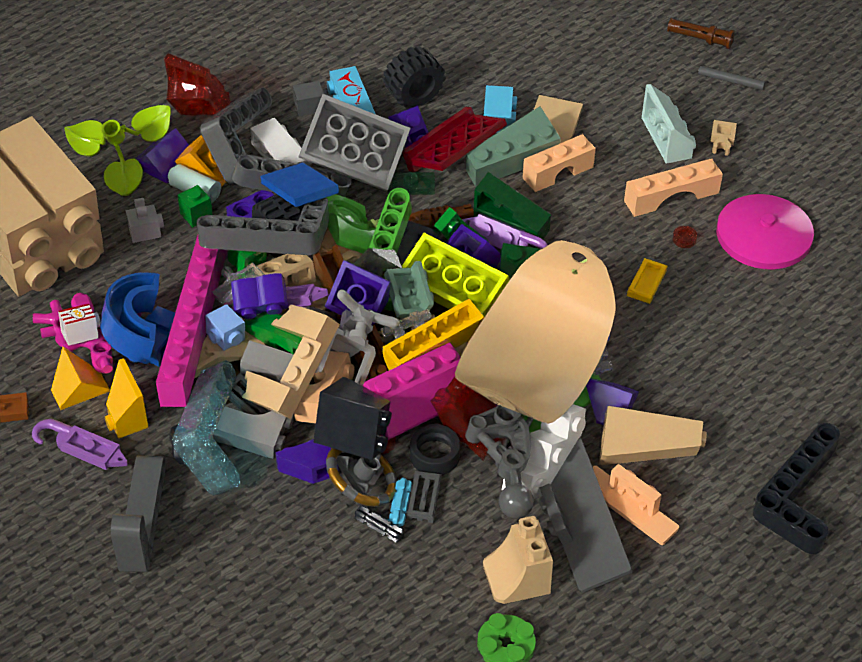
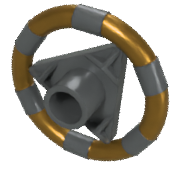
M331 448L326 458L327 473L333 484L342 494L359 504L376 507L385 505L393 499L395 492H397L395 489L397 478L393 468L382 454H379L373 460L364 457L357 460L339 455L346 452ZM337 465L339 466L343 474L346 476L352 487L342 479L338 472ZM383 471L387 483L386 492L376 496H368Z

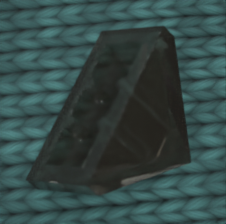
M368 248L353 263L384 279L387 269L403 268L395 250Z

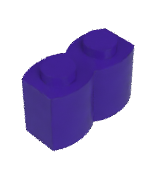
M281 273L267 274L256 278H243L231 282L234 311L243 319L255 318L257 314L267 312L269 315L280 314L282 310L288 308L286 284Z

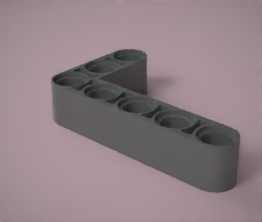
M264 87L241 96L201 125V134L224 180L229 185L236 184L232 180V174L238 157L246 154L235 131L272 104L271 95Z
M244 154L238 157L232 174V180L242 187L273 192L261 184L260 176L296 164ZM311 167L338 184L339 193L337 194L346 197L351 185L350 177L324 167L323 169Z
M323 198L304 204L298 221L217 215L202 216L197 220L199 245L208 249L295 255L316 254L320 250L329 224L328 199Z
M136 456L126 515L113 514L111 539L119 571H149L166 471L164 456Z

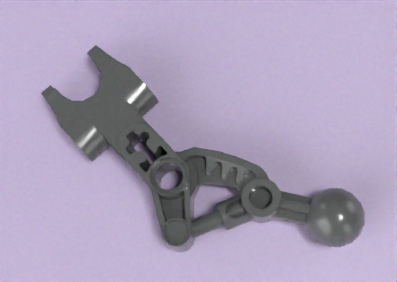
M497 405V407L472 416L465 437L471 443H479L481 441L488 448L487 453L499 464L497 468L498 474L505 479L506 488L499 495L498 505L501 512L507 517L520 519L531 512L534 503L531 491L522 485L521 472L527 466L531 451L529 427L523 419L524 414ZM509 438L512 449L508 450L500 441L495 442L493 439Z

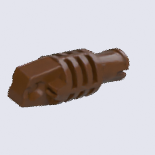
M471 204L450 207L459 215L461 220L473 217ZM444 205L443 207L439 206L411 213L408 221L436 229L434 227L435 223L450 206Z

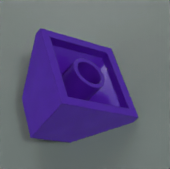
M463 224L458 227L446 242V244L493 268H496L500 262L501 254L488 241Z

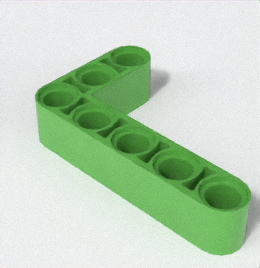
M395 188L388 194L362 265L363 269L384 279L387 269L392 268L412 212L411 200L407 190ZM397 202H405L402 205H395ZM390 223H397L392 227L387 226ZM383 244H389L387 248H380ZM374 266H382L378 270H372ZM389 298L384 309L395 312L392 300Z

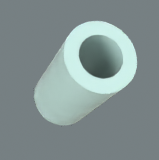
M178 164L172 167L168 173L171 186L181 191H186L199 185L211 198V204L218 198L221 192L220 182L184 165Z

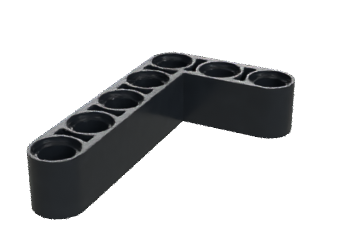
M823 423L817 426L758 492L753 508V516L759 523L808 554H818L822 551L828 535V527L823 521L792 501L836 450L840 431L835 425L830 423Z

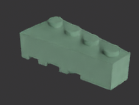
M539 106L467 153L466 172L475 186L480 183L488 172L500 179L523 170L525 158L560 144L561 138L541 106Z

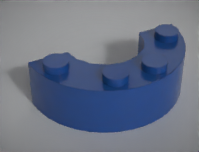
M134 273L123 276L116 280L106 293L100 317L101 332L106 341L117 352L126 356L132 362L148 364L155 343L156 324L145 321L137 313H152L159 289L160 274Z

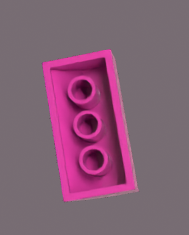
M450 342L364 382L363 387L391 401L389 411H391L392 417L386 430L388 440L473 398L472 389L455 378V372L461 356Z

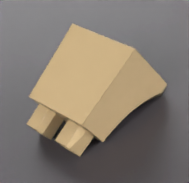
M535 516L521 518L519 524L512 525L503 543L483 560V567L496 602L506 604L551 593L553 559L539 520H536Z

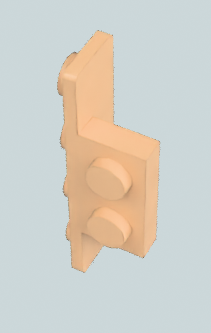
M620 464L611 470V476L598 466H593L608 507L660 545H664L679 530L678 524L659 511L661 494L656 488L647 485L631 470H626Z

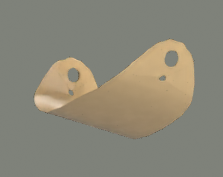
M562 240L553 242L528 258L510 279L469 340L458 363L455 378L492 402H499L498 405L535 420L549 424L559 419L573 405L591 378L600 361L612 328L616 302L613 286L602 260L591 249L580 244ZM575 252L583 254L587 258V262L581 263L576 261L572 254ZM572 269H576L578 273L573 274Z

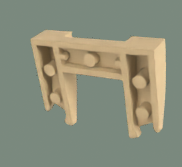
M290 305L289 310L280 319L276 318L271 324L276 328L302 338L283 377L278 383L261 375L246 371V393L242 396V398L289 419L292 418L340 325L327 315L295 305Z

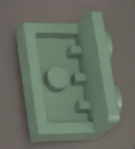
M415 261L411 268L387 269L384 276L386 280L391 281L389 293L396 318L425 317L433 307L434 296L429 290L427 273L423 269L421 261Z

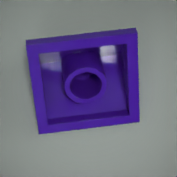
M175 128L169 131L162 139L154 141L135 159L141 164L143 172L168 183L170 169L178 165L175 160L189 144Z
M343 260L324 307L340 315L346 309L351 311L337 297L338 291L345 290L357 303L363 305L364 309H370L381 314L389 300L391 281Z

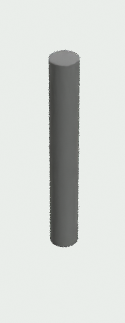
M700 66L698 75L763 90L765 81Z

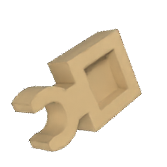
M714 120L711 135L713 154H716L717 149L722 148L725 150V155H729L731 145H734L737 123Z

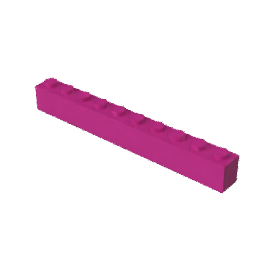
M198 235L156 380L160 407H187L206 335L205 315L212 312L227 250L201 247Z

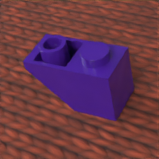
M418 106L388 117L389 120L410 128L404 145L405 148L428 133Z
M314 439L294 447L284 448L281 451L275 452L277 469L281 473L312 484L330 479L327 473L326 458L331 448L314 443Z

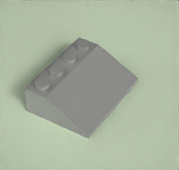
M322 94L298 157L387 192L410 128Z

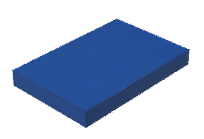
M303 162L260 176L261 184L295 207L339 193L338 184Z

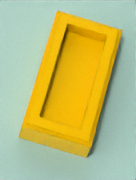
M644 258L627 291V296L650 304L667 271V265Z

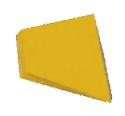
M62 347L51 388L60 410L110 392L100 372H97L92 365L65 347Z

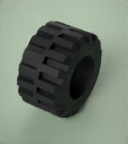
M416 46L415 48L410 47L406 51L399 52L400 54L392 58V62L387 65L388 69L384 71L385 77L383 82L385 87L401 106L408 109L419 105L423 106L428 101H432V98L437 96L439 90L443 88V82L446 78L444 75L445 70L426 48Z
M277 194L252 207V218L298 221L301 215L298 207H295ZM270 253L274 258L285 255L281 253Z

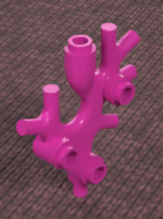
M77 293L73 296L71 300L72 307L89 304L94 313L93 304L87 294ZM58 300L50 302L52 313L33 314V323L53 325L40 329L42 339L55 336L56 343L71 352L80 347L89 348L92 366L97 372L110 373L113 370L111 345L104 338L101 329H97V339L68 346L61 333L58 311L62 310V307Z

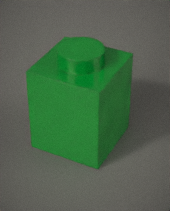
M199 185L177 194L180 214L192 228L197 226V220L200 217L213 215L211 198Z

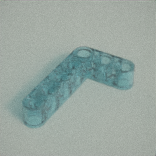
M227 360L201 371L173 435V445L176 452L205 489L213 496L240 485V476L236 467L213 439V434L236 379L235 370Z

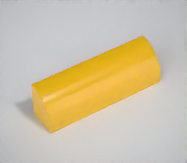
M467 299L383 346V357L388 370L396 368L449 342L454 348H457L471 339L483 321L484 316L473 302Z

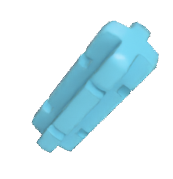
M401 478L396 482L395 489L397 492L394 494L389 516L392 525L403 526L405 524V514L407 513L410 493L408 492H411L412 482L406 478Z

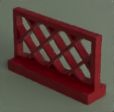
M466 106L402 151L407 168L410 172H416L422 167L443 171L504 128L507 123L503 118L476 115L472 107Z

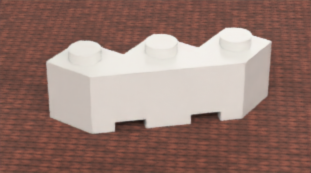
M573 404L555 422L549 424L542 422L541 429L530 433V457L526 468L521 472L522 485L531 491L534 499L542 496L539 487L552 483L572 448L580 438L586 424L585 408ZM503 479L502 490L506 488L505 479Z

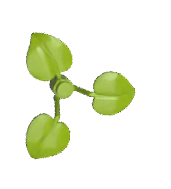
M159 105L141 110L131 121V125L136 131L127 128L125 125L120 126L116 120H108L103 125L98 121L88 120L76 125L66 126L65 134L71 147L83 156L96 155L100 151L101 145L106 144V139L110 144L114 145L120 162H113L107 166L104 171V181L111 190L121 196H128L139 187L143 178V169L136 159L124 160L119 146L125 139L124 132L135 136L141 134L143 140L147 142L162 139L170 128L171 108L167 105Z

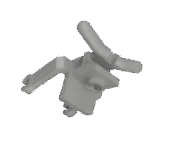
M340 290L337 293L338 299L351 311L346 309L342 312L340 326L315 373L322 372L330 349L349 353L350 357L359 351H364L365 355L354 381L363 386L376 355L375 347L369 345L368 340H366L367 334L373 329V326H371L372 322L396 328L399 326V320L395 317L376 313L370 309H364V306L357 303L345 290Z

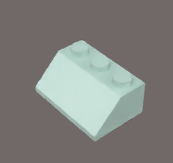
M647 84L642 120L665 163L691 159L693 149L696 148L695 138L688 132L687 124L681 119L677 106L673 105L669 96L653 85Z

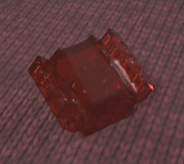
M169 53L164 57L168 78L166 100L180 115H215L231 104L229 92H226L217 77L210 73V69Z
M454 377L446 388L439 389L430 401L443 425L455 431L460 441L465 443L484 461L488 455V448L481 441L479 443L469 442L465 434L472 416L497 407L499 402L497 404ZM495 438L493 440L497 442L500 438Z

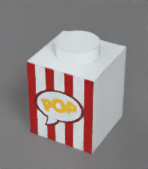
M89 304L58 311L61 333L68 346L98 338L97 328L100 327V318L97 312L93 313Z

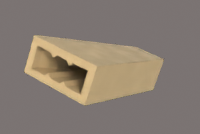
M608 406L604 416L599 464L609 465L697 455L700 447L705 446L707 432L702 431L703 421Z

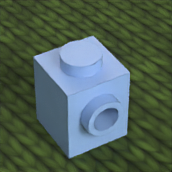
M227 304L205 315L206 333L212 343H217L224 351L232 346L239 345L245 340V322Z

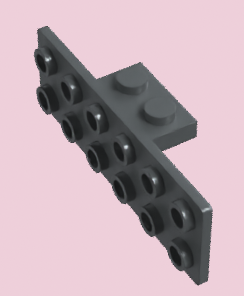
M579 438L552 483L539 487L543 497L539 499V503L545 515L549 514L551 520L546 522L552 537L558 536L578 589L581 593H584L628 575L633 570L583 441Z

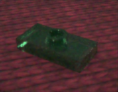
M394 172L388 188V194L395 188H403L408 191L409 195H435L434 172Z

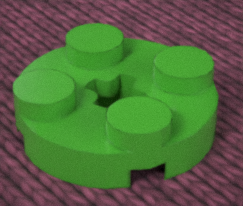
M500 613L491 615L489 620L482 625L477 640L478 650H480L485 662H529L534 654L536 643L534 628L529 622L517 616ZM505 637L511 638L514 644H508L507 647H503L500 639Z

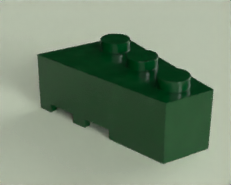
M490 172L484 176L474 189L473 217H477L478 214H484L522 229L524 232L544 239L550 231V213Z

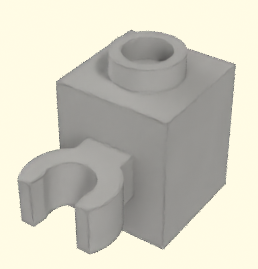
M144 198L134 199L135 208L126 210L132 242L161 237L160 228L164 227L162 214L156 213L154 205L145 206Z

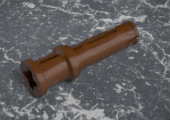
M673 18L669 20L667 28L668 32L703 39L709 45L715 43L726 46V49L731 48L735 36V30L732 29L726 31L718 29L715 25L709 28Z

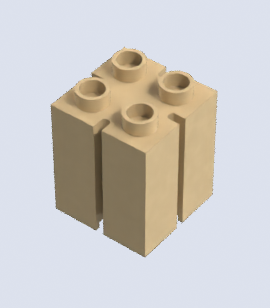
M32 116L0 131V275L17 296L20 297L31 290L43 291L51 287L57 280V269L59 267L65 272L75 267L84 269L93 265L100 257V254L104 252L101 227L97 221L99 220L96 189Z

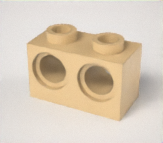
M285 254L255 266L257 277L281 273L285 279L286 287L317 282L313 261L307 255Z

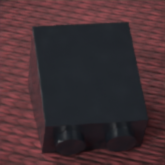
M340 378L319 394L313 442L373 460L387 448L388 437H386V430L392 417V413L389 411L391 401L348 378Z

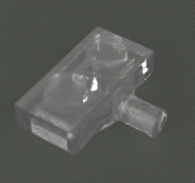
M254 263L236 273L227 266L225 267L226 271L224 269L221 271V274L226 278L225 282L212 292L223 306L227 304L232 308L234 305L231 282L243 278H256L265 274Z

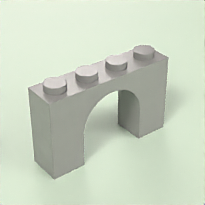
M249 340L240 361V373L245 376L246 371L279 383L293 354ZM222 406L213 426V440L273 459L277 450L281 451L284 446L286 436L283 433L285 428H291L294 414L291 419L273 411L261 415H252Z

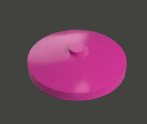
M766 194L747 195L731 201L721 211L716 228L719 243L731 257L743 264L760 269H781L798 263L810 251L814 238L812 222L801 208L786 199Z

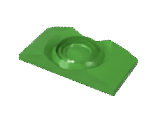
M338 194L326 197L328 199L329 211L328 229L336 245L367 254L376 228L368 225L365 206L358 201Z

